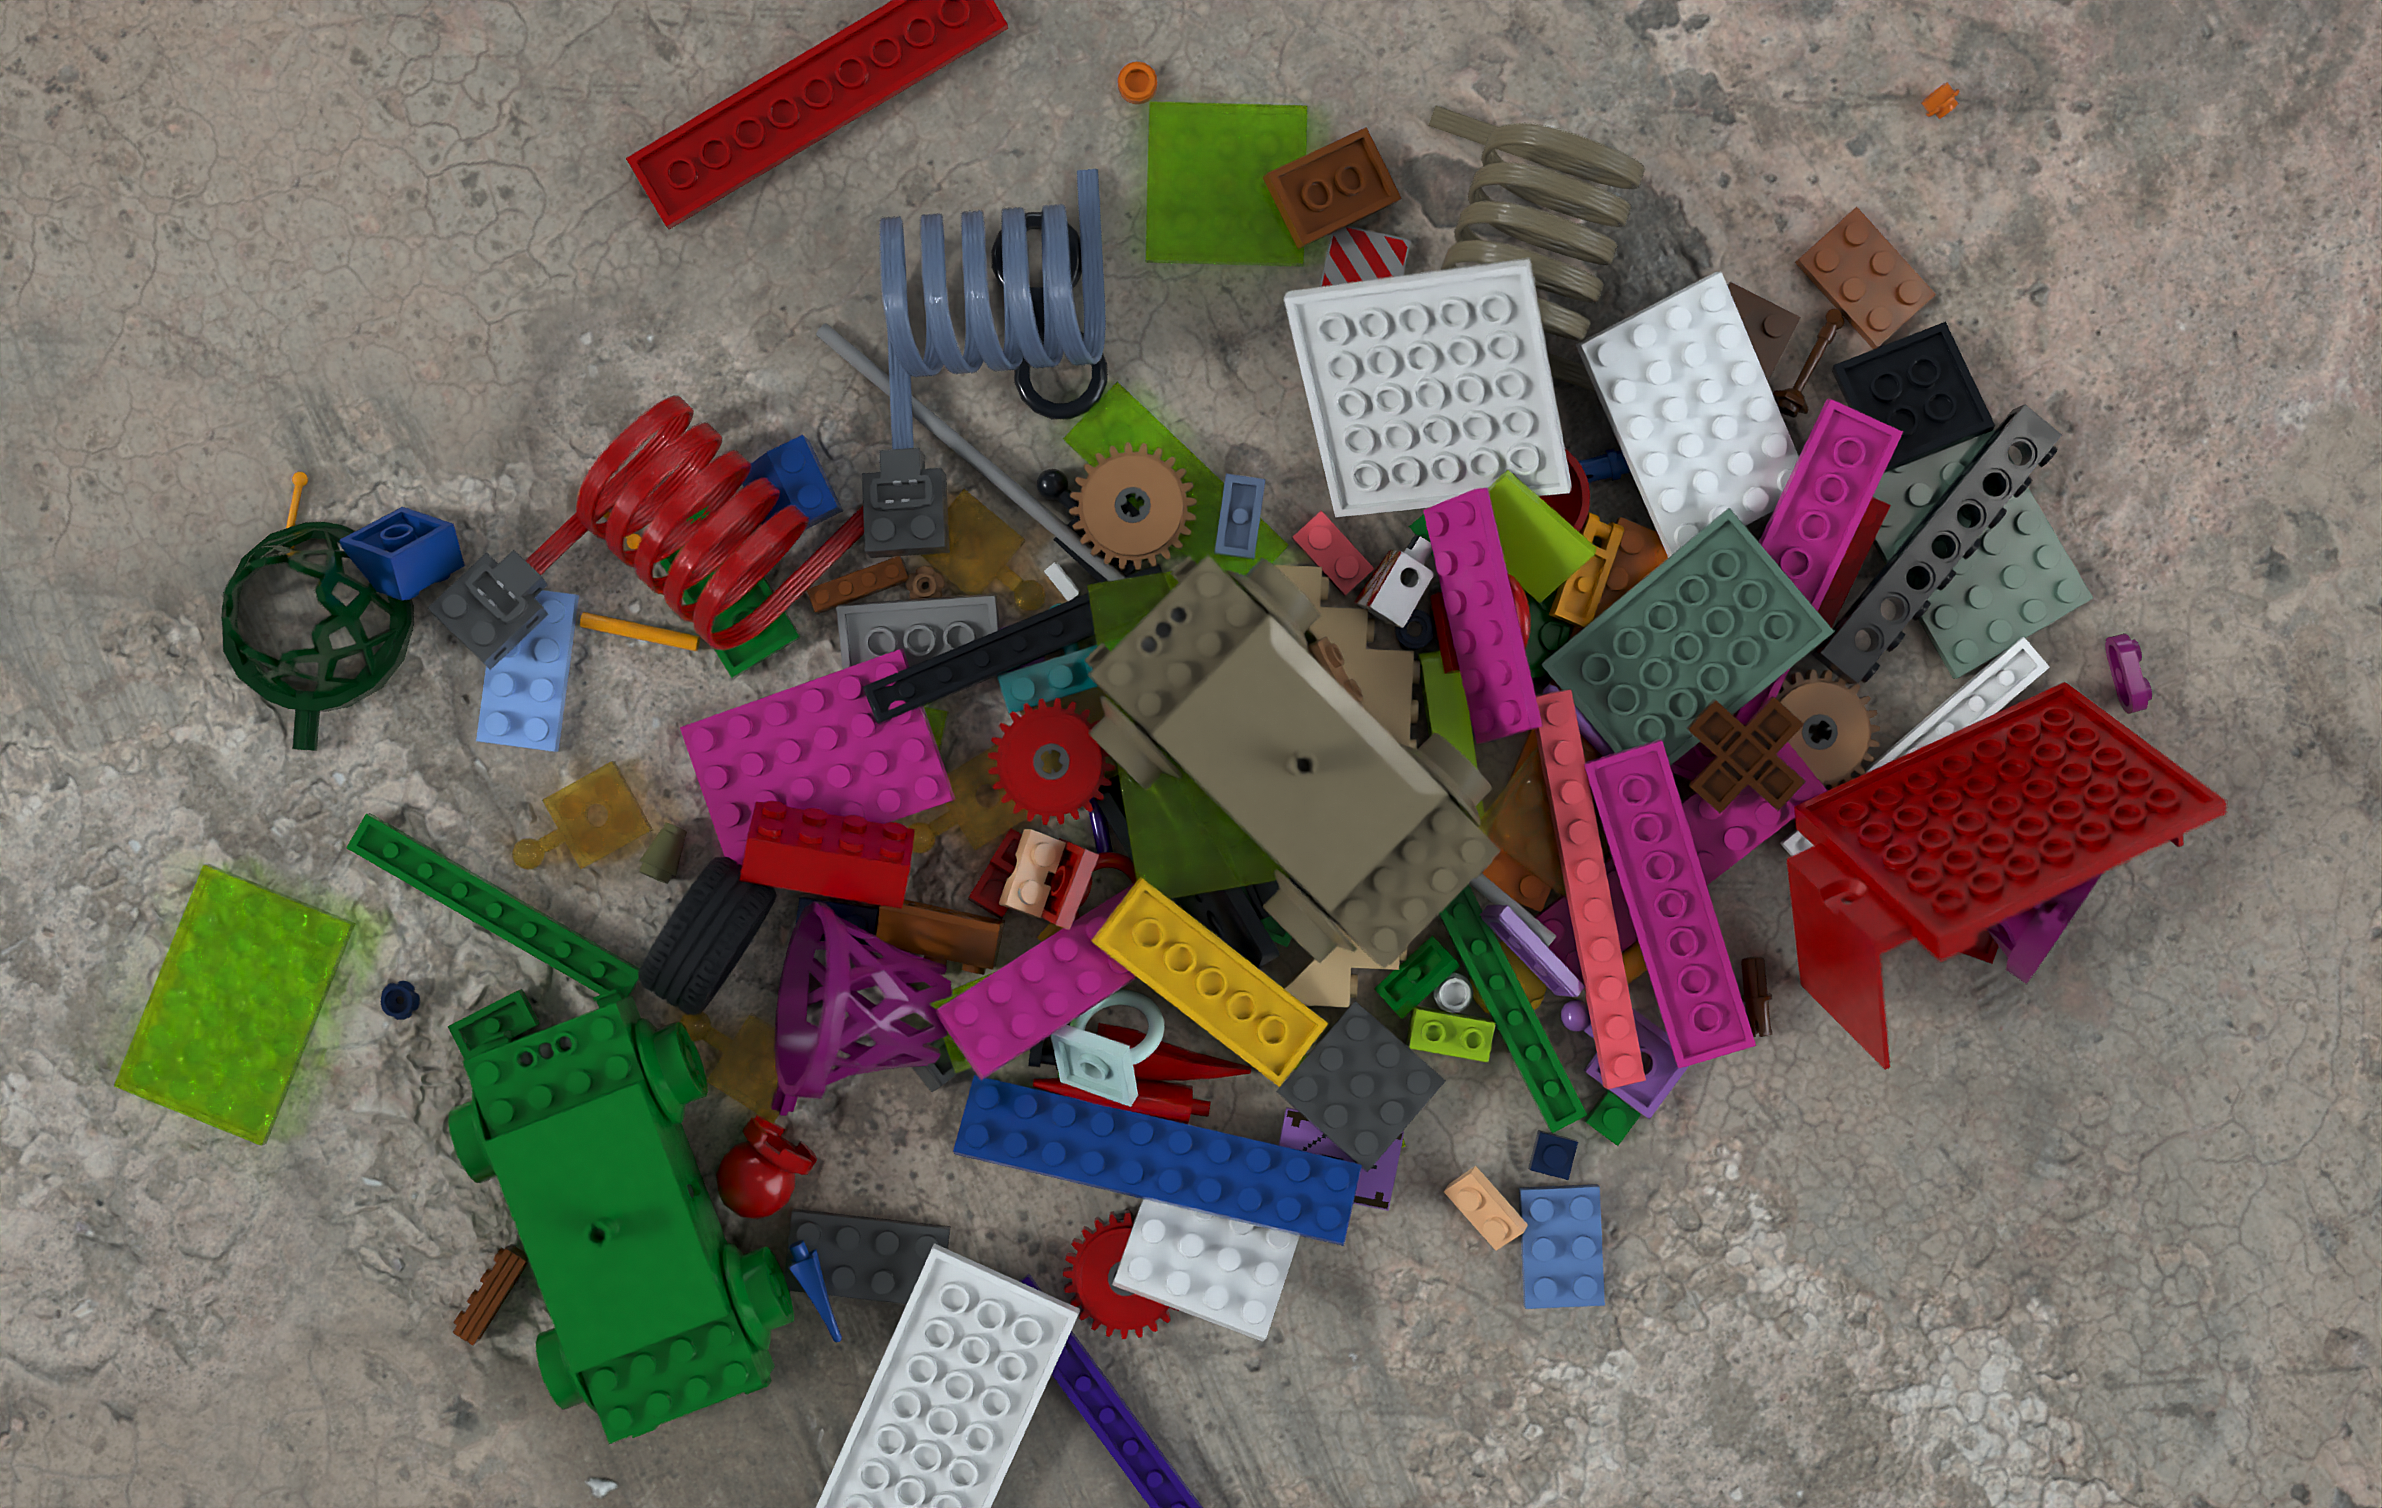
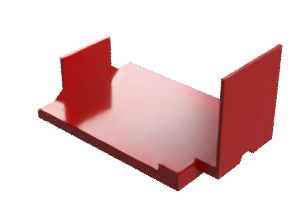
M2063 682L1794 806L1796 829L1814 845L1786 859L1800 985L1887 1070L1890 1068L1881 965L1882 953L1915 938L1941 962L1977 945V933L2168 841H2171L2178 848L2183 846L2185 833L2226 814V800L2068 683Z

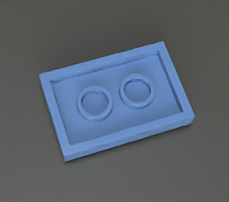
M1597 1184L1519 1188L1520 1216L1528 1224L1524 1233L1521 1234L1523 1301L1525 1309L1605 1306L1600 1187Z

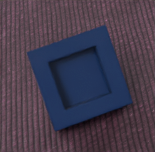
M1538 1130L1528 1169L1569 1180L1578 1141Z

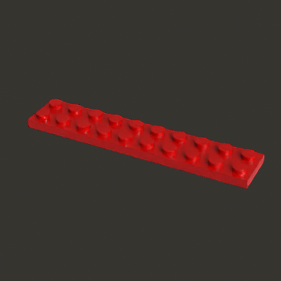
M892 0L630 155L626 160L665 226L670 230L1009 29L1008 24L994 0Z

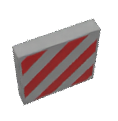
M1347 226L1332 233L1319 287L1403 276L1411 240L1352 226Z

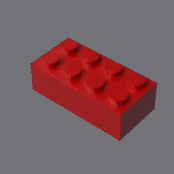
M756 801L747 835L740 881L902 909L911 867L915 829L907 828L897 822L885 824L871 822L857 815L845 817L831 815L818 808L803 810L787 807L778 801Z

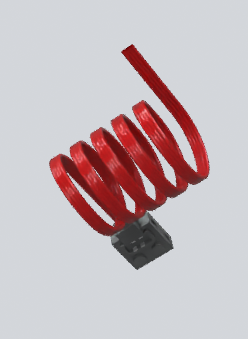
M674 395L660 401L647 410L601 453L582 482L576 502L577 512L532 555L524 560L513 550L498 564L486 552L442 593L428 609L491 670L548 615L544 607L535 599L547 586L541 575L589 530L597 538L606 540L609 550L625 565L635 568L639 579L653 592L664 595L667 605L681 619L693 622L696 633L710 647L717 650H727L746 643L771 625L864 535L863 506L752 613L725 630L711 633L714 617L730 608L745 596L783 558L805 531L809 518L797 506L790 505L771 517L753 533L778 501L780 496L779 489L772 485L767 478H759L735 494L747 478L751 470V463L737 450L728 451L712 461L722 444V436L709 423L698 424L686 431L693 418L694 411L680 396ZM655 434L645 447L611 479L625 460ZM671 472H673V473L651 494V492H652ZM709 506L702 515L704 516L707 512L710 511V513L705 518L700 520V517L697 520H695L692 524L691 522L693 521V518L686 522L688 518ZM613 507L608 522L597 523ZM649 524L640 540L638 548L624 550V538ZM683 546L671 565L668 574L663 577L653 578L654 564L669 557ZM718 568L706 584L698 601L693 604L682 605L684 590L694 586Z

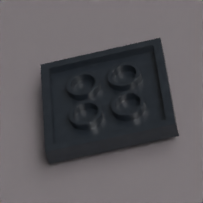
M1946 321L1833 365V375L1848 407L1903 432L1884 473L1991 432L1995 427L1993 419Z

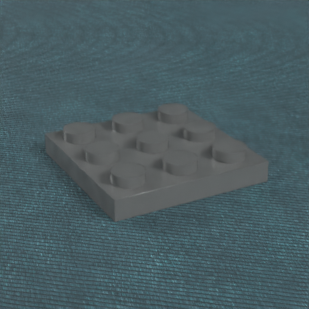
M1355 1001L1276 1092L1356 1164H1361L1365 1172H1368L1446 1080Z

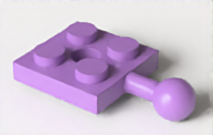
M1581 1000L1567 1002L1560 1014L1563 1025L1575 1032L1584 1030L1594 1038L1588 1004ZM1632 1008L1640 1052L1648 1054L1650 1067L1644 1072L1646 1081L1609 1090L1650 1119L1689 1066L1678 1069L1667 1033ZM1596 1053L1584 1071L1603 1085Z

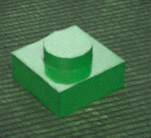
M1607 1089L1584 1121L1615 1145L1619 1146L1641 1114Z

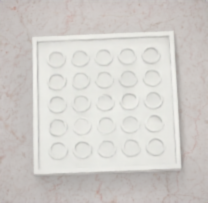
M1530 259L1302 289L1286 293L1284 301L1335 518L1429 508L1475 488L1489 487L1506 470L1514 474L1537 496L1570 493L1572 485Z

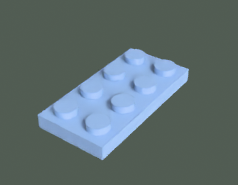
M542 590L535 599L544 607L548 615L491 670L486 666L476 737L478 742L553 752L559 751L579 595Z

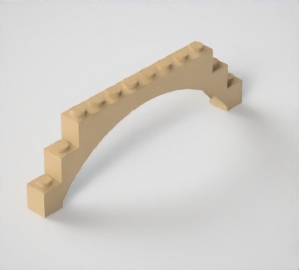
M1274 565L1309 599L1320 613V617L1307 629V632L1315 641L1327 636L1331 644L1334 643L1338 646L1344 658V665L1342 666L1349 680H1355L1362 692L1363 700L1361 703L1363 708L1399 744L1417 749L1416 739H1410L1411 723L1417 724L1419 708L1418 700H1412V684H1419L1420 660H1414V651L1366 649V643L1374 641L1375 620L1368 618V609L1320 607L1321 600H1328L1329 577L1322 576V567ZM1337 924L1335 926L1354 944L1357 950L1352 952L1336 947L1320 964L1312 957L1287 983L1281 986L1306 1006L1349 1007L1350 998H1357L1358 975L1351 974V968L1384 969L1373 961ZM1407 949L1385 969L1399 970V961H1406Z

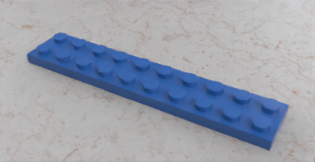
M974 1075L953 1150L955 1155L1341 1246L1345 1244L1362 1168L1361 1164L1132 1111L1097 1105L1063 1095L989 1078L981 1080L976 1075Z

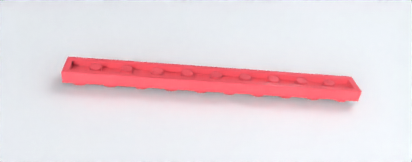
M1564 689L1536 695L1542 721V727L1535 728L1536 739L1603 1087L1612 1089L1646 1081L1591 789L1584 767L1585 758L1572 690Z

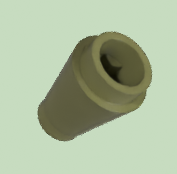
M665 822L663 829L660 830L639 860L642 862L639 872L668 884L672 876L676 877L687 831Z

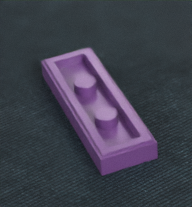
M1487 905L1480 914L1481 919L1554 995L1577 997L1585 988L1582 982L1508 905Z

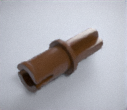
M1757 956L1747 957L1741 961L1744 995L1741 998L1745 1002V1011L1753 1037H1756V1034H1759V1037L1772 1035L1768 1000L1772 999V994L1768 993L1765 960Z

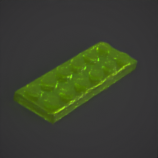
M1116 382L1063 438L1066 444L1087 464L1094 468L1098 465L1095 456L1097 453H1100L1107 459L1111 457L1110 446L1114 445L1118 453H1124L1125 444L1129 442L1133 452H1139L1142 443L1147 444V454L1153 455L1158 448L1162 449L1161 460L1164 462L1173 456L1176 462L1172 469L1175 472L1183 468L1187 471V474L1181 479L1182 484L1193 483L1194 489L1186 493V497L1196 499L1197 505L1187 507V512L1196 515V520L1185 522V527L1191 531L1190 537L1180 534L1178 540L1183 545V548L1179 551L1185 557L1190 556L1196 564L1209 556L1224 572L1230 570L1246 575L1262 558L1272 564L1289 547V544L1260 518L1254 560L1215 554L1225 483L1119 382ZM1135 497L1127 499L1138 511L1141 506L1145 505L1141 499L1139 502H1136Z

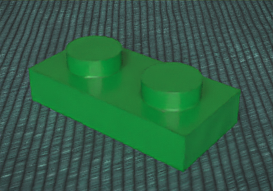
M1431 936L1406 961L1399 965V970L1391 972L1374 989L1394 1012L1403 1019L1460 965Z
M520 989L449 1025L448 1028L464 1060H467L487 1051L481 1040L507 1030L510 1031L512 1038L539 1025L540 1022L523 989Z

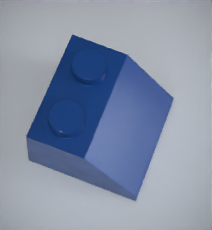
M804 435L764 453L752 462L751 470L742 484L743 487H746L759 478H767L780 491L778 501L761 522L762 525L779 511L790 505L797 506L809 518L806 529L843 512L810 441Z
M401 507L339 540L341 548L377 592L401 601L416 597L419 591L434 583L447 580L451 573L465 566L453 523L405 507Z

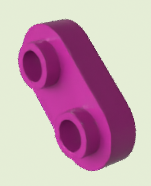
M2125 633L2108 637L2105 642V650L2121 707L2128 714L2146 710L2148 701L2152 699V689L2149 681L2142 675L2139 664L2142 660V652L2138 642L2135 639L2131 640Z

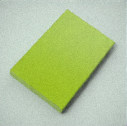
M1506 470L1488 487L1506 570L1519 581L1525 591L1541 603L1592 558L1597 548L1509 470Z

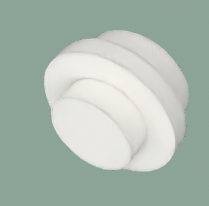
M1452 973L1433 990L1434 1000L1444 1011L1450 1013L1463 1011L1472 1001V985L1463 975Z

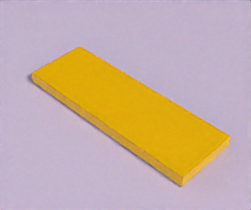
M1142 877L1137 880L1091 940V942L1278 1087L1284 1083L1328 1025L1325 1020Z

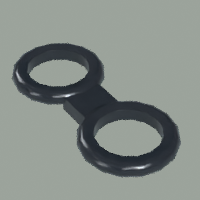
M1042 212L1025 213L1026 231L1041 229ZM1067 222L1070 276L1073 289L1078 284L1082 274L1081 247L1078 232ZM1001 229L991 249V268L998 284L1004 289ZM1030 287L1035 323L1043 346V287ZM1080 331L1083 340L1084 333ZM1102 354L1098 363L1091 364L1092 379L1087 390L1079 398L1068 403H1053L1042 398L1034 390L1030 381L1031 366L1024 357L1020 366L1014 370V383L1021 400L1034 413L1052 420L1073 419L1087 413L1101 399L1108 382V364L1104 354Z

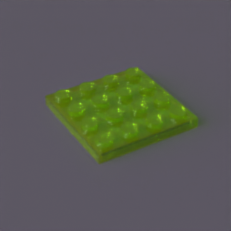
M1149 102L1146 263L1303 267L1304 247L1297 248L1262 177L1268 172L1306 155L1308 105Z

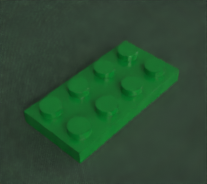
M709 506L688 518L686 522L693 518L692 524L700 517V520L705 518L710 513L709 511L703 515ZM683 546L669 557L660 561L667 574ZM718 568L694 586L684 590L682 599L686 605L698 601L706 584ZM765 577L734 605L714 617L711 633L719 632L735 625L752 613L773 593ZM785 611L765 630L746 643L727 650H714L731 678L735 679L801 638V635Z

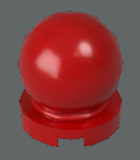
M756 1115L755 1118L752 1117L743 1128L742 1132L748 1141L736 1144L724 1155L716 1173L718 1192L723 1205L738 1216L750 1219H761L773 1215L785 1206L796 1185L795 1173L808 1175L817 1161L816 1155L805 1143L800 1141L796 1147L781 1136L786 1130L785 1128L759 1115Z

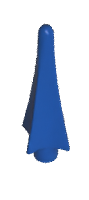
M804 1240L797 1241L789 1246L793 1258L790 1259L792 1264L788 1268L817 1309L833 1341L836 1343L840 1342L842 1335L828 1298L817 1249L808 1252Z

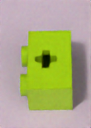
M1416 1006L1411 1010L1405 1044L1409 1049L1489 1062L1495 1022L1490 1018Z

